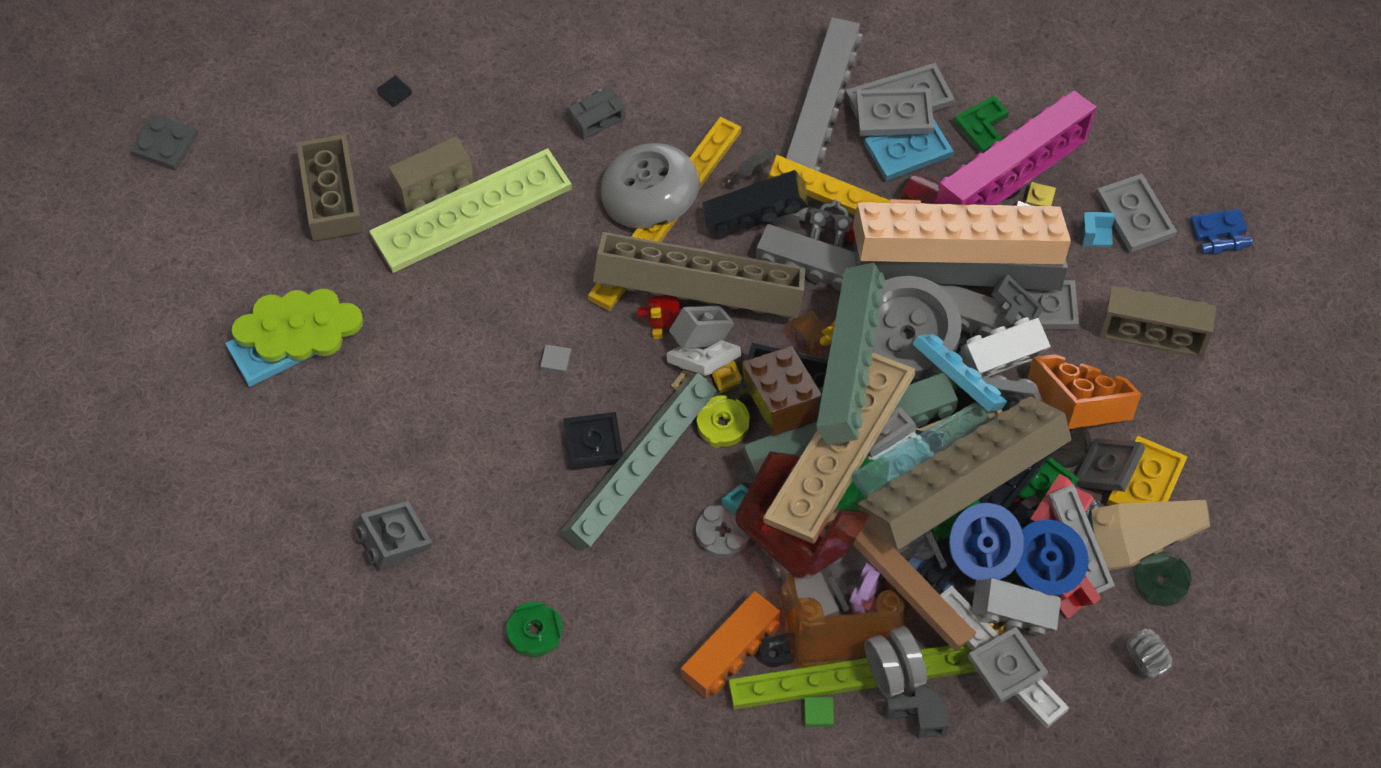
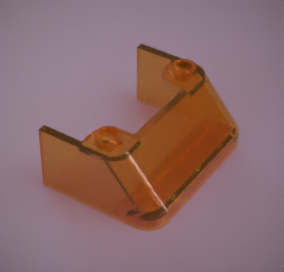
M787 573L780 590V598L793 660L799 666L806 668L866 658L864 648L866 639L879 634L887 639V634L890 630L903 626V596L884 577L881 582L882 592L876 599L877 612L824 617L822 606L817 600L809 597L798 598L793 573Z

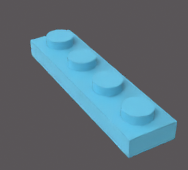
M933 334L917 336L913 345L988 412L1001 410L1007 401L1000 396L1001 392L996 387L983 381L978 371L967 367L962 362L961 356L953 351H949L939 337Z

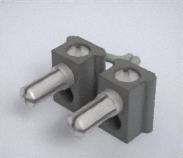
M833 200L831 204H823L820 209H810L812 213L810 223H813L810 238L815 240L819 239L822 226L827 227L829 217H832V213L825 211L824 208L837 205V208L844 212V215L838 214L834 217L836 219L834 229L837 230L834 246L842 248L845 236L849 232L854 218L848 217L847 210L841 207L840 201Z

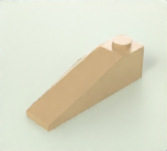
M1206 500L1127 503L1091 509L1094 535L1109 571L1132 567L1140 563V559L1152 553L1156 555L1164 551L1163 548L1175 541L1181 542L1210 527Z

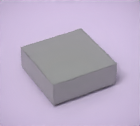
M546 345L540 366L541 371L567 375L572 354L571 348Z

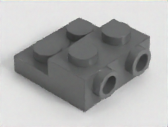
M409 501L360 514L354 529L357 540L359 542L364 541L367 546L366 554L369 562L372 564L376 563L379 570L403 563L406 556L429 550L432 545L431 539Z

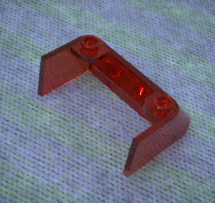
M770 451L736 511V523L743 532L796 578L808 579L849 552L869 515L863 512L839 510L824 537L819 536L814 544L765 524V514L800 459L796 454Z

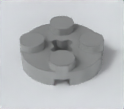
M709 506L698 519L696 538L701 547L704 548V551L709 555L717 558H730L748 545L750 527L725 506ZM724 526L731 533H726L725 537H721L716 529Z

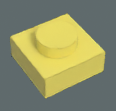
M1031 182L1026 204L1032 206H1051L1056 188Z

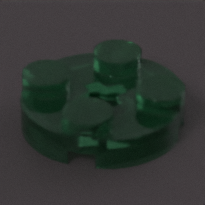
M1160 552L1156 555L1152 553L1143 558L1137 567L1134 581L1137 591L1145 598L1148 604L1172 606L1186 597L1192 577L1189 567L1180 558L1177 560L1171 556V553ZM1158 574H1162L1163 577H1169L1170 580L1166 584H1162L1157 581Z

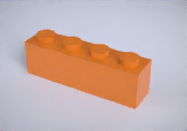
M754 591L681 667V679L705 699L712 693L714 695L718 694L725 685L724 680L730 674L735 675L742 668L743 660L748 654L753 656L760 649L761 641L767 634L772 636L780 626V610Z

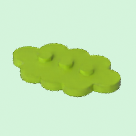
M318 289L309 295L301 290H294L288 292L283 297L266 295L258 299L254 304L253 314H246L235 320L232 325V334L238 345L255 347L258 356L264 361L276 362L286 356L295 361L307 359L313 353L319 356H329L337 352L342 346V337L354 335L363 326V316L361 310L356 305L339 303L338 296L329 289Z

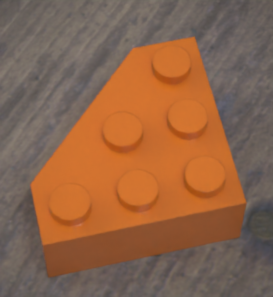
M1057 354L1033 358L1027 379L1037 385L1043 403L1065 413L1069 429L1133 420L1141 393L1127 378L1116 375L1115 379L1101 375L1100 369L1083 363L1080 364V367L1066 363V358Z

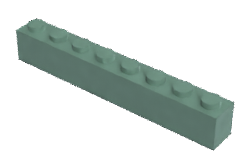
M875 263L845 268L816 426L827 445L858 440L859 428L863 425L862 410L866 406L865 392L866 386H869L868 373L869 367L873 363L872 349L876 344L875 331L879 325L878 312L879 307L882 306V288L885 287L884 275L882 272L879 273Z
M943 372L910 384L895 409L901 407L915 422L916 427H921L927 424L930 419L938 416L939 418L950 416L956 410L958 399L947 375ZM817 422L775 436L770 435L744 445V456L755 482L763 481L767 483L775 480L780 474L791 473L818 430L816 427Z
M696 373L685 378L623 456L559 533L577 550L591 547L717 390L701 374Z

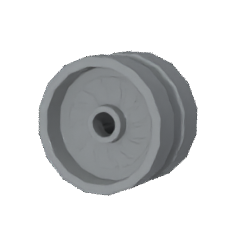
M900 626L890 630L887 634V639L879 634L865 640L864 648L870 670L880 691L886 698L903 693L904 685L912 690L927 683L926 667L922 654L907 627Z

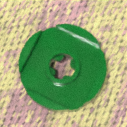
M537 601L527 602L518 606L511 618L508 619L506 626L509 643L521 656L541 657L549 654L559 646L563 634L562 620L558 612L554 608L552 610L550 607L545 606V603ZM532 624H536L538 628L542 627V630L536 635L527 631L531 629Z

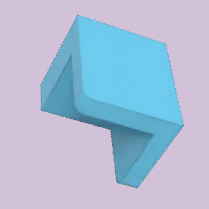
M1084 212L1081 222L1082 246L1112 247L1114 213Z

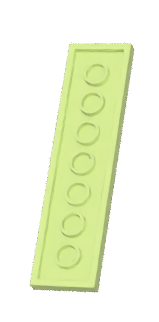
M547 148L380 225L369 232L390 270L394 273L572 190V184Z

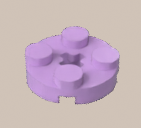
M869 562L866 563L861 574V578H863L861 588L856 587L850 598V603H852L850 608L853 609L854 614L865 617V609L869 611L881 582L877 581L881 573Z

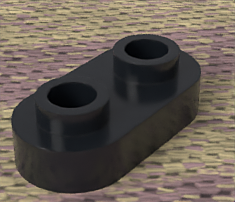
M795 630L769 637L760 646V658L769 667H779L807 659L814 651V637L806 630ZM802 643L805 645V648L799 650L795 645ZM776 651L779 655L777 657H771L769 655V652Z

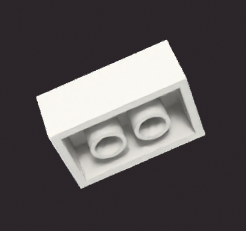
M1026 317L1016 321L1014 326L1009 329L1002 326L990 332L991 335L985 338L978 335L966 341L967 344L960 347L961 351L958 355L961 356L962 362L967 367L975 369L983 377H989L1032 361L1034 357L1042 355L1051 346L1039 318L1030 321Z

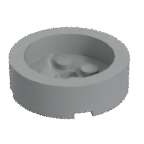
M899 276L885 280V287L882 288L881 294L882 306L879 307L878 312L879 325L875 331L876 344L873 346L872 353L915 368V379L924 380L930 378L935 372L941 374L943 371L913 345V342L917 336L933 334L943 341V345L949 351L957 353L961 334V316L957 304L944 288L928 279L916 276ZM907 328L913 331L915 335L911 339H904L901 337L900 332Z

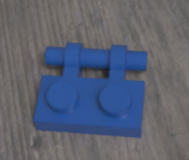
M1240 209L1191 216L1190 223L1197 242L1207 240V243L1200 244L1202 254L1210 252L1211 254H1219L1222 250L1229 249L1238 251L1243 250V247L1252 246L1251 236H1241L1246 234L1247 227ZM1229 237L1228 240H1221V241H1220V240L1218 239V238Z

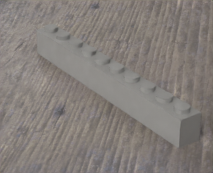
M832 17L786 159L818 172L821 171V167H818L819 161L824 162L827 148L824 145L825 142L830 143L833 128H830L831 123H836L838 119L839 109L836 107L837 104H842L844 100L845 90L842 88L843 85L848 86L851 71H848L849 66L854 67L857 53L854 50L861 46L863 34H859L860 23ZM807 196L808 201L811 202L812 197ZM808 208L794 214H787L776 218L769 223L798 230L800 221L805 222Z
M767 224L756 251V259L803 267L805 268V277L810 281L830 285L838 291H841L845 268L856 266L855 252ZM938 284L951 295L957 304L961 316V329H967L985 338L991 335L990 332L999 328L996 320L1003 311L999 308L1001 303L997 299L952 284Z

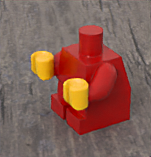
M665 294L649 298L648 307L638 308V318H648L649 326L654 328L652 330L653 339H663V328H671L680 313L679 299L676 296Z

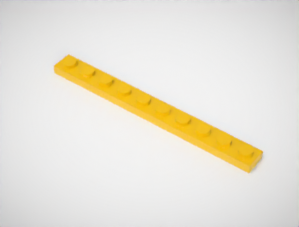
M719 117L690 157L698 172L700 180L699 190L741 134L740 126L722 117ZM678 218L669 223L665 220L653 224V228H637L631 237L661 242ZM597 282L588 294V300L611 311L626 291V288L614 285L609 287L603 286Z

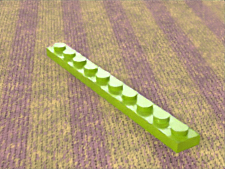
M966 644L957 651L950 645L920 650L926 667L927 679L977 672L968 659V655L972 650ZM867 658L729 679L733 710L805 699V697H819L878 687Z

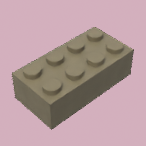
M346 134L296 142L308 222L313 241L362 233L363 227Z
M1112 286L1103 314L1100 338L1203 358L1213 333L1216 306L1201 301L1194 302L1175 296L1168 297L1149 291L1142 292L1123 286Z

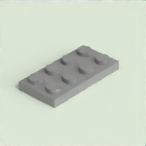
M936 63L847 89L845 93L857 120L856 90L930 88L933 112L953 106L955 102Z

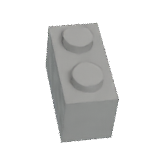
M721 306L683 307L669 331L682 348L710 347L721 340L724 341L734 322Z

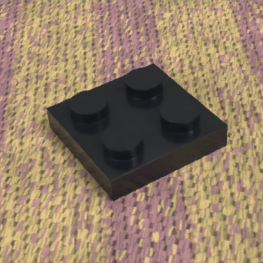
M616 412L563 418L571 470L616 464L623 456Z

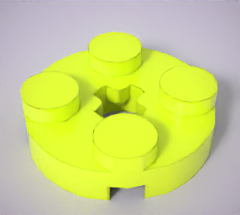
M723 395L715 396L698 413L697 430L700 436L712 447L719 448L735 445L748 434L750 416L746 406L741 401L727 399L728 396ZM719 417H723L724 420H730L727 422V425L722 426L718 424Z

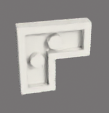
M722 340L704 350L700 348H682L679 346L667 353V362L679 366L681 369H687L706 376L740 357L741 350L740 346Z

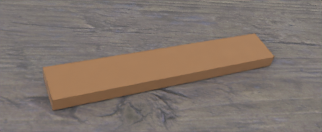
M861 513L842 525L840 528L841 533L955 651L973 639L976 632L894 547L866 530Z

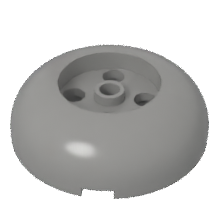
M646 143L627 149L609 164L601 181L600 195L605 211L617 223L631 228H653V224L665 220L669 223L677 219L691 207L698 195L700 180L694 163L683 151L663 143Z

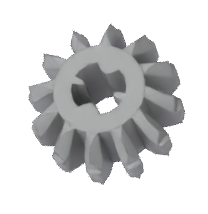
M1144 629L1138 631L1127 640L1129 656L1145 676L1152 678L1157 675L1160 676L1172 666V657L1165 646V642L1153 630Z

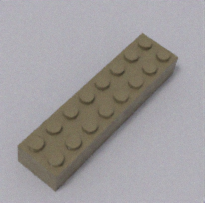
M603 232L597 253L593 282H598L608 287L613 285L625 287L630 291H648L658 296L664 294L676 296L681 300H699L708 305L716 303L727 305L732 309H750L759 314L772 313L778 314L782 318H798L804 293L805 268Z
M1031 396L1021 400L1019 404L1000 413L998 417L979 426L977 430L964 438L958 439L953 445L937 452L932 458L920 465H916L911 471L892 480L888 485L877 492L871 493L867 498L859 502L858 506L866 530L899 550L1071 441L1065 413Z

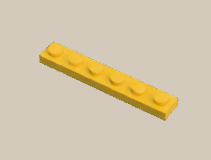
M776 155L767 178L770 179L796 170L805 182L807 196L831 204L833 200L840 201L841 207L854 215L857 203H890L888 199L779 155Z

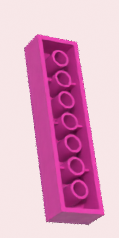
M1075 90L1067 96L1060 97L1054 105L1044 108L1035 118L1028 119L1018 130H1012L1005 139L995 142L986 152L979 153L973 161L959 167L953 175L944 177L938 185L939 191L934 204L998 205L1085 143L1097 107Z

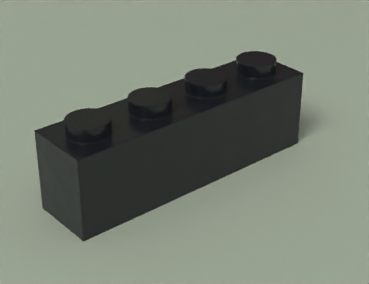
M796 170L703 202L706 228L715 238H724L732 233L751 229L758 224L771 222L776 218L787 214H794L809 207L805 182Z

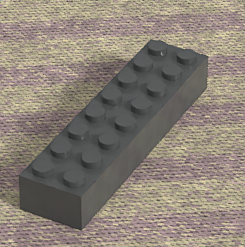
M856 239L854 240L856 266L875 263L879 273H883L885 280L899 276H916L938 284L996 287L1000 278L1008 274L1023 289L1061 291L1068 270L1066 260L1064 264L860 261Z

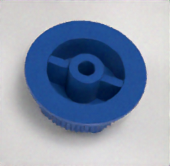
M979 503L970 506L959 514L951 527L949 549L952 559L960 571L974 580L1002 579L1016 568L1022 557L1024 537L1021 526L1014 515L1000 505Z
M1039 520L1022 529L1024 548L1015 571L1023 584L1046 595H1061L1075 589L1084 579L1089 564L1088 551L1079 534L1070 526L1055 520Z

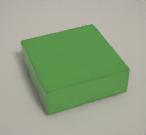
M805 697V727H834L833 697Z

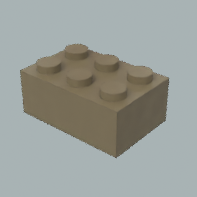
M457 136L389 167L394 196L405 214L474 183L470 156Z

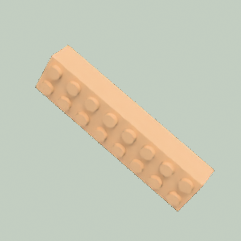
M857 203L853 223L860 261L1064 264L1071 243L1061 207Z

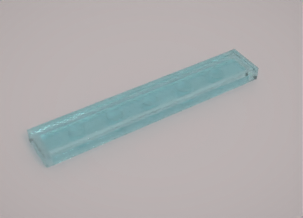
M976 401L852 473V481L867 498L871 493L882 489L892 480L903 476L916 465L924 463L937 452L953 445L958 439L969 435L977 430L979 426L990 422L991 419Z

